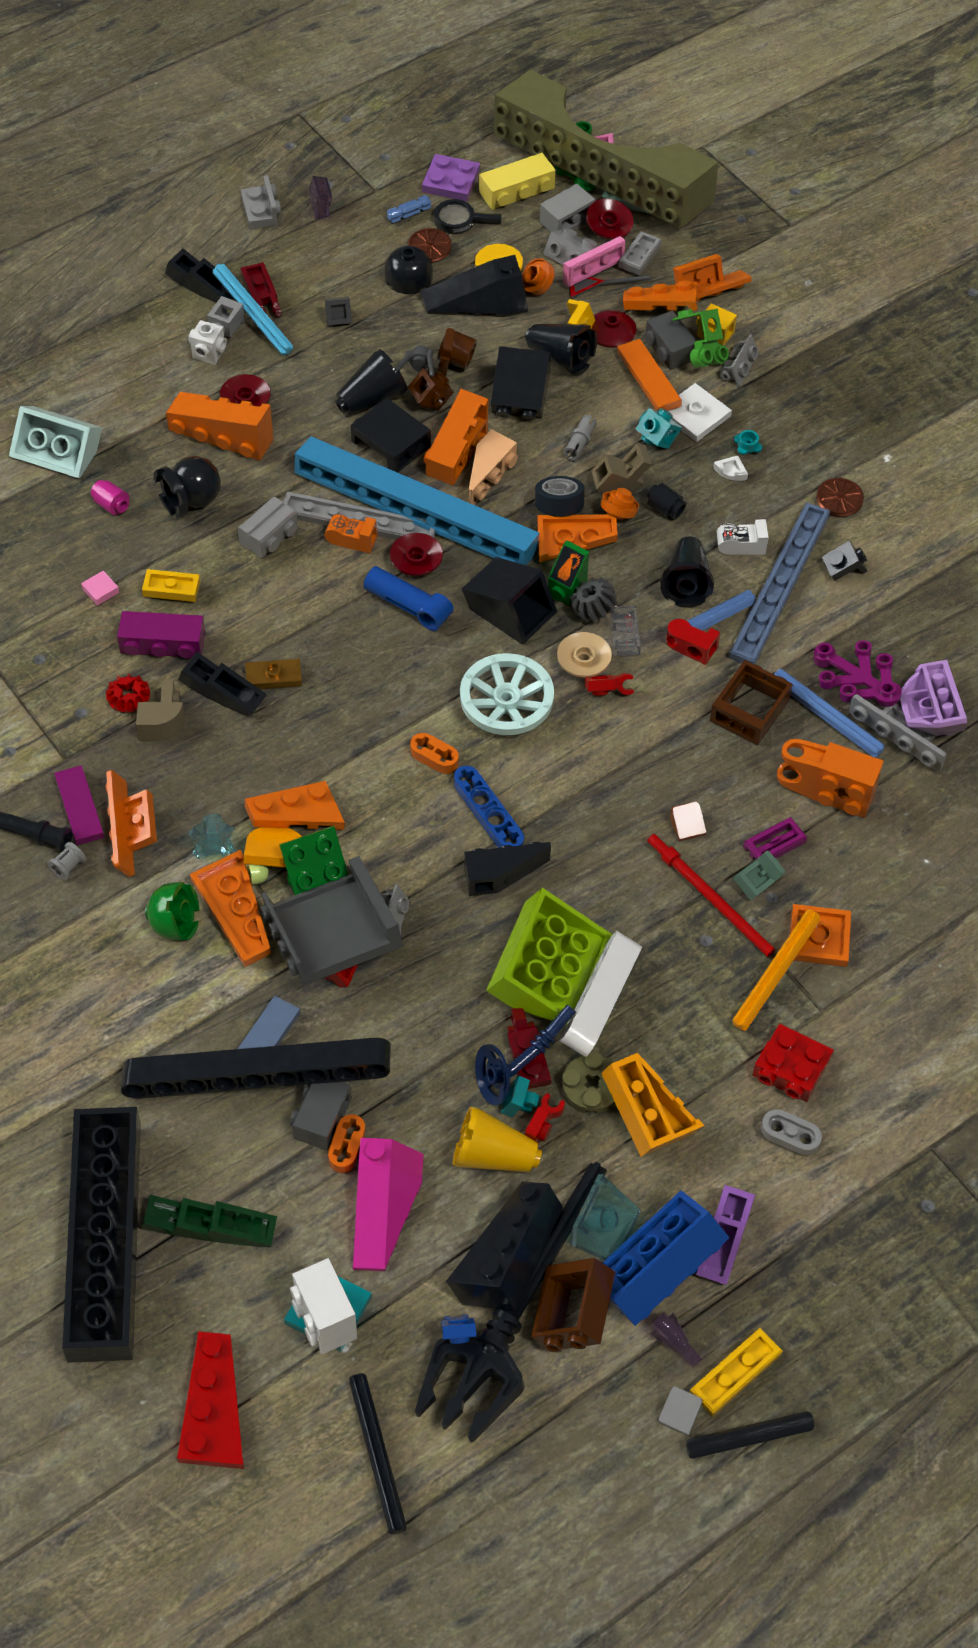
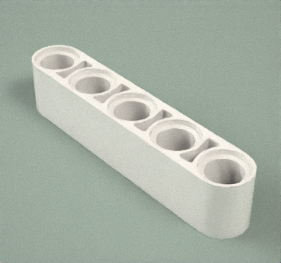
M618 931L614 932L606 944L574 1009L576 1013L568 1021L560 1037V1042L585 1057L589 1055L641 951V945Z

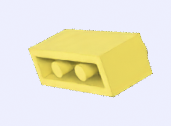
M539 153L479 174V193L493 210L554 189L556 170L545 155Z

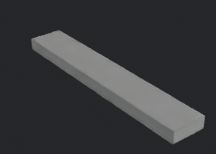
M287 492L283 501L284 505L287 504L297 512V520L328 526L331 517L336 514L365 521L366 517L376 519L377 536L397 540L399 537L409 533H424L433 538L436 535L434 529L426 530L412 523L414 520L395 513Z

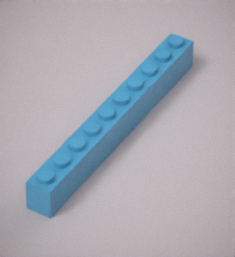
M312 436L295 453V474L382 511L414 520L412 523L429 531L432 528L436 534L487 556L527 565L537 553L539 532Z

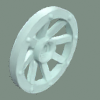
M495 654L479 660L467 670L460 686V702L468 719L479 728L498 735H516L536 728L548 717L554 701V686L548 672L536 661L518 654ZM500 667L517 668L511 683L504 682ZM491 670L496 688H492L478 677ZM525 671L538 680L521 690L518 688ZM471 687H475L490 698L471 699ZM543 689L544 698L542 702L523 700ZM480 708H496L489 717L483 715L478 710ZM517 709L535 712L523 719ZM503 714H509L513 721L505 722L498 720Z

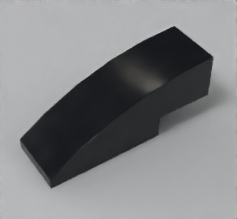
M182 248L168 262L165 274L188 290L216 303L221 296L233 299L232 295L213 274L215 266L205 258L199 261Z
M199 652L195 653L178 678L180 682L204 697L249 716L254 713L267 696L266 693L225 664L221 663L217 666Z

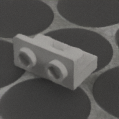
M268 175L263 176L264 186L241 189V197L249 229L278 225L277 215L281 214L279 200H274V198H277L274 183L270 184Z

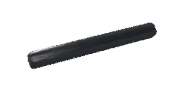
M359 1373L351 1376L349 1383L388 1531L391 1535L406 1531V1521L367 1376L364 1373Z

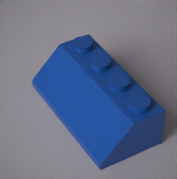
M681 1190L603 1262V1264L615 1271L610 1301L636 1326L641 1320L646 1319L661 1301L672 1295L675 1288L688 1276L693 1275L706 1259L718 1252L729 1239V1236L705 1208Z

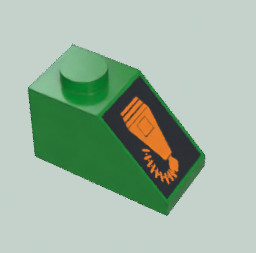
M568 540L563 544L548 577V587L555 601L571 606L570 597L575 594L574 589L581 587L582 581L587 582L589 551Z

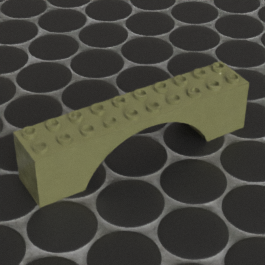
M532 70L527 71L495 94L494 135L533 155L543 153L551 164L680 229L715 202L719 164L717 160L682 143L663 147L637 148L621 146L598 139L579 128L566 112L567 87Z

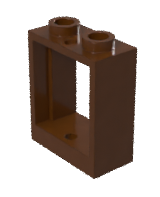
M744 660L713 703L710 722L759 745L790 701L793 684L783 677L764 670L759 665ZM744 684L776 699V702L763 720L730 704Z
M596 1258L548 1265L531 1338L543 1344L545 1350L555 1353L561 1352L562 1349H585L586 1346L601 1344L615 1271ZM585 1288L577 1326L563 1328L571 1290Z

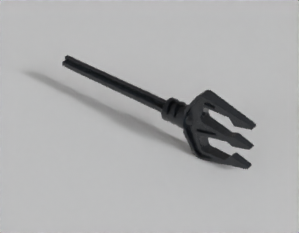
M590 1163L561 1211L516 1310H494L492 1313L493 1320L486 1323L487 1329L483 1330L480 1335L476 1334V1337H469V1342L453 1344L450 1343V1339L443 1338L437 1341L416 1404L415 1414L417 1417H420L436 1401L433 1387L450 1361L465 1363L466 1367L456 1395L447 1402L442 1420V1428L444 1430L463 1413L465 1402L489 1377H496L504 1384L488 1411L475 1414L468 1434L471 1443L522 1394L525 1387L523 1377L508 1352V1344L514 1342V1334L520 1332L522 1325L519 1319L545 1277L547 1266L552 1265L607 1173V1170L601 1167L600 1163Z

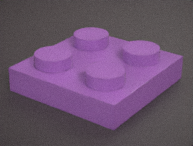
M435 154L423 181L422 192L468 201L480 172V163Z

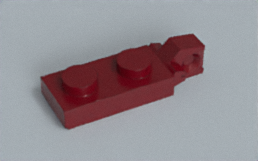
M522 1008L511 1009L513 1026L507 1027V1040L513 1060L532 1045L531 1041H536L535 1036L539 1035L534 1021L527 1023ZM543 1053L517 1073V1076L530 1080L528 1089L551 1085L552 1079Z

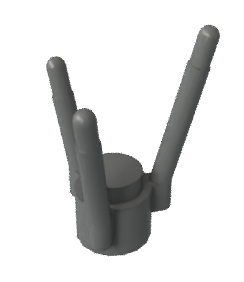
M423 345L416 346L413 351L407 350L405 357L396 366L395 371L397 369L400 371L410 361L414 370L420 372L423 368H428L430 377H433L434 351Z

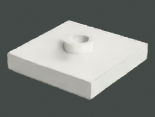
M696 383L679 395L682 399V406L668 411L673 415L672 420L682 427L681 431L695 442H698L730 418L732 414L730 408Z

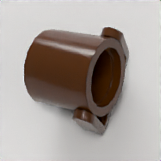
M448 328L439 348L437 372L446 375L449 364L466 370L474 355L477 339Z

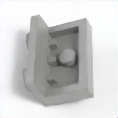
M564 228L563 230L550 233L544 255L564 265L565 262L596 248L597 243L591 239H582L577 236L576 231Z

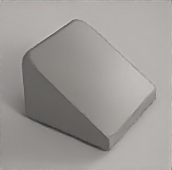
M672 1386L658 1422L689 1436L703 1400L676 1386Z

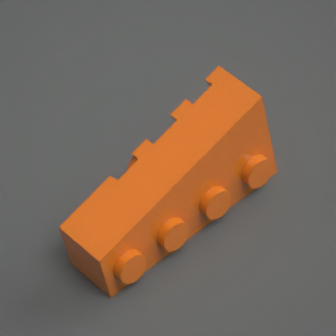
M179 392L166 412L168 430L217 446L223 450L241 454L247 458L261 461L274 440L270 404L262 403L260 407L253 406L252 402L242 401L240 404L230 403L228 398L220 397L216 401L211 400L207 395Z

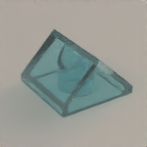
M598 1174L572 1227L571 1246L605 1261L627 1241L641 1210L603 1174Z

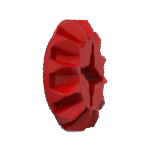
M128 673L127 677L121 678L117 676L114 682H109L108 689L106 690V699L108 704L117 711L134 712L138 709V702L149 701L150 688L148 682L143 681L140 675L132 677ZM132 688L133 694L127 693L123 695V690L128 691Z

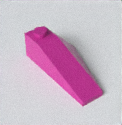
M360 1139L353 1270H386L399 1240V1234L405 1220L408 1219L411 1206L422 1186L424 1154L393 1139Z

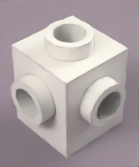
M202 320L199 321L195 329L190 331L188 342L191 344L192 358L216 365L227 344V340L224 338L223 326Z

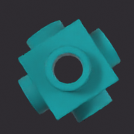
M649 408L641 415L636 430L642 434L641 439L647 444L669 449L682 427L672 420L673 415L663 408L659 410Z

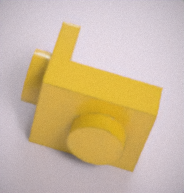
M569 299L566 304L571 318L567 324H587L592 326L595 318L590 304L584 301Z

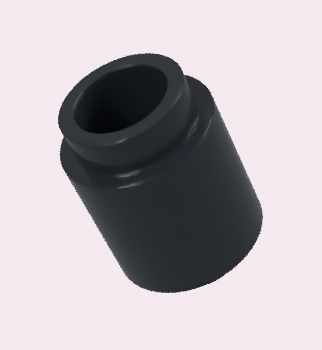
M664 483L653 485L647 494L649 498L648 505L665 517H671L674 520L680 517L687 505L683 500V496Z

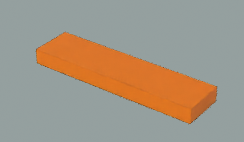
M641 339L617 346L619 356L656 410L663 408L669 411L682 406V399Z

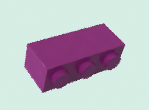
M122 611L117 635L120 653L192 658L196 652L202 654L206 633L204 618L201 615Z

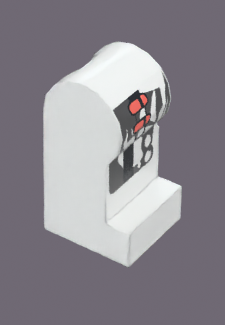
M766 519L755 520V524L750 525L723 524L717 529L718 547L721 553L727 555H766L769 538Z

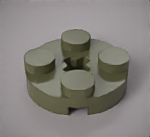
M590 1052L587 1057L580 1056L570 1062L562 1077L563 1095L568 1104L575 1110L586 1113V1111H596V1114L612 1109L616 1104L601 1073L614 1062L603 1057L598 1052ZM596 1079L599 1088L596 1089L592 1086L588 1089L586 1087L587 1080Z

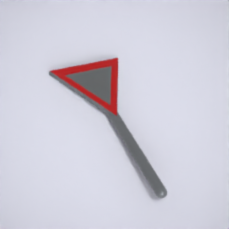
M651 276L609 280L589 277L569 287L571 299L599 285L651 280Z

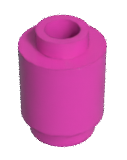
M99 480L93 485L91 497L96 504L112 515H119L127 510L129 506V494L110 481Z

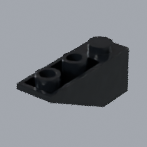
M532 842L528 845H504L500 848H477L464 852V869L469 896L498 893L550 861L551 843Z

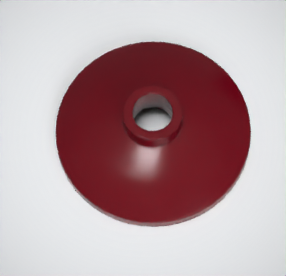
M606 198L595 201L589 206L586 214L587 223L591 230L606 239L613 240L619 236L622 238L627 236L632 230L634 223L633 215L629 208L614 199Z
M605 310L594 315L595 322L592 325V330L596 331L598 345L607 348H617V346L631 342L634 339L636 324L626 313L616 310Z
M251 374L234 376L228 379L220 389V397L228 398L230 403L240 404L242 401L252 402L253 406L260 407L262 403L267 404L271 396L270 387L267 382Z
M424 533L403 535L392 544L390 549V560L393 566L401 573L410 576H422L433 572L439 567L443 559V550L440 543L432 536Z

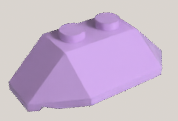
M942 660L920 664L915 670L916 673L901 688L902 695L899 701L907 727L936 736L952 735L956 732L965 731L967 717L948 661Z

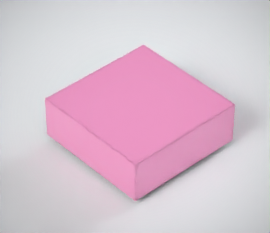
M104 571L81 583L82 590L97 606L119 593L118 586Z

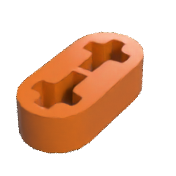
M418 733L412 737L410 749L413 758L443 774L452 773L458 768L459 754L454 747L427 733ZM448 757L451 758V761H450V760H446L445 762H442V761H441V758H442V759H447Z
M349 1114L342 1117L338 1122L328 1152L330 1167L338 1173L350 1172L357 1163L360 1153V1139L365 1138L366 1133L364 1120L360 1116ZM351 1125H355L357 1131L352 1133L349 1140L347 1139L346 1129H350ZM347 1148V1158L343 1162H338L337 1156H341L343 1149Z

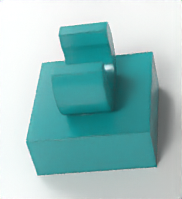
M518 1076L510 1084L508 1097L502 1106V1114L513 1117L519 1110L530 1113L532 1107H537L539 1095L527 1091L530 1080Z

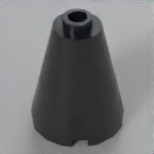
M534 324L527 330L525 336L529 348L550 352V361L576 375L583 374L591 364L587 362L590 356H595L597 347L596 331L592 330V326L587 324Z
M379 349L374 352L337 392L336 396L338 399L335 400V403L343 414L345 412L349 415L355 414L379 404L386 398L391 400L401 396L408 390L399 369L395 371L391 365L393 361L383 350Z
M691 536L684 537L678 541L660 580V590L664 598L675 601V605L680 607H695L703 604L706 598L712 595L714 588V579L703 544L699 539Z

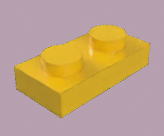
M147 569L142 587L143 597L196 602L200 586V574Z

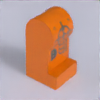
M336 514L331 517L324 536L331 544L371 554L377 539L376 519L366 517L365 521Z

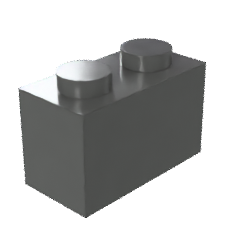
M673 310L647 320L646 332L644 333L646 343L652 346L660 361L664 362L670 370L691 362L690 353L695 348L694 342L697 341L681 320L672 321V318L677 317Z
M343 1082L306 1085L302 1094V1100H304L300 1109L296 1108L290 1120L294 1139L328 1151L338 1122L344 1117L351 1102V1085Z

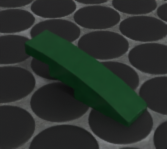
M150 1194L147 1199L141 1228L203 1241L270 1248L272 1246L277 1216L216 1201L214 1205L183 1198L181 1202Z

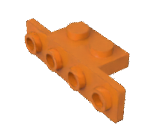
M718 254L673 268L675 284L685 280L697 282L698 301L702 297L709 295H720L722 291L730 288H741L745 283L752 281L751 276L742 270L723 276L721 256Z
M109 770L106 772L107 783L105 787L109 800L107 811L111 824L109 832L113 848L111 859L117 870L131 877L135 875L133 852L157 842L153 794L146 789L128 797L126 780L113 770Z

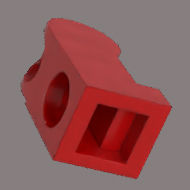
M674 619L668 624L667 645L695 661L706 665L719 647L720 631L710 628L708 632H704L691 626L685 619Z

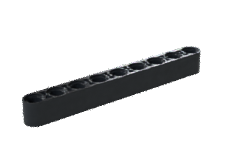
M364 1038L130 1058L123 1063L121 1093L129 1098H150L380 1079L390 1074L391 1043L383 1038Z

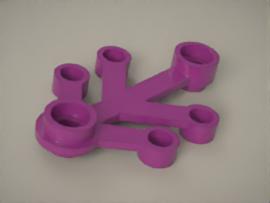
M861 640L855 644V655L859 660V668L835 654V649L829 643H820L814 649V663L817 666L826 668L833 665L847 674L835 676L832 671H823L819 674V686L821 688L831 689L841 686L840 699L842 701L851 702L852 697L858 694L864 699H876L877 703L881 706L891 707L897 704L902 695L901 687L892 682L891 669L893 658L890 654L881 653L876 657V668L880 670L881 682L872 677L870 666L872 645L870 642ZM856 685H865V686H867L869 689H858V690H857L855 686H856Z

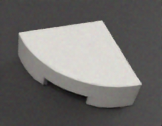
M738 456L714 462V470L722 477L734 481L747 480L748 473Z

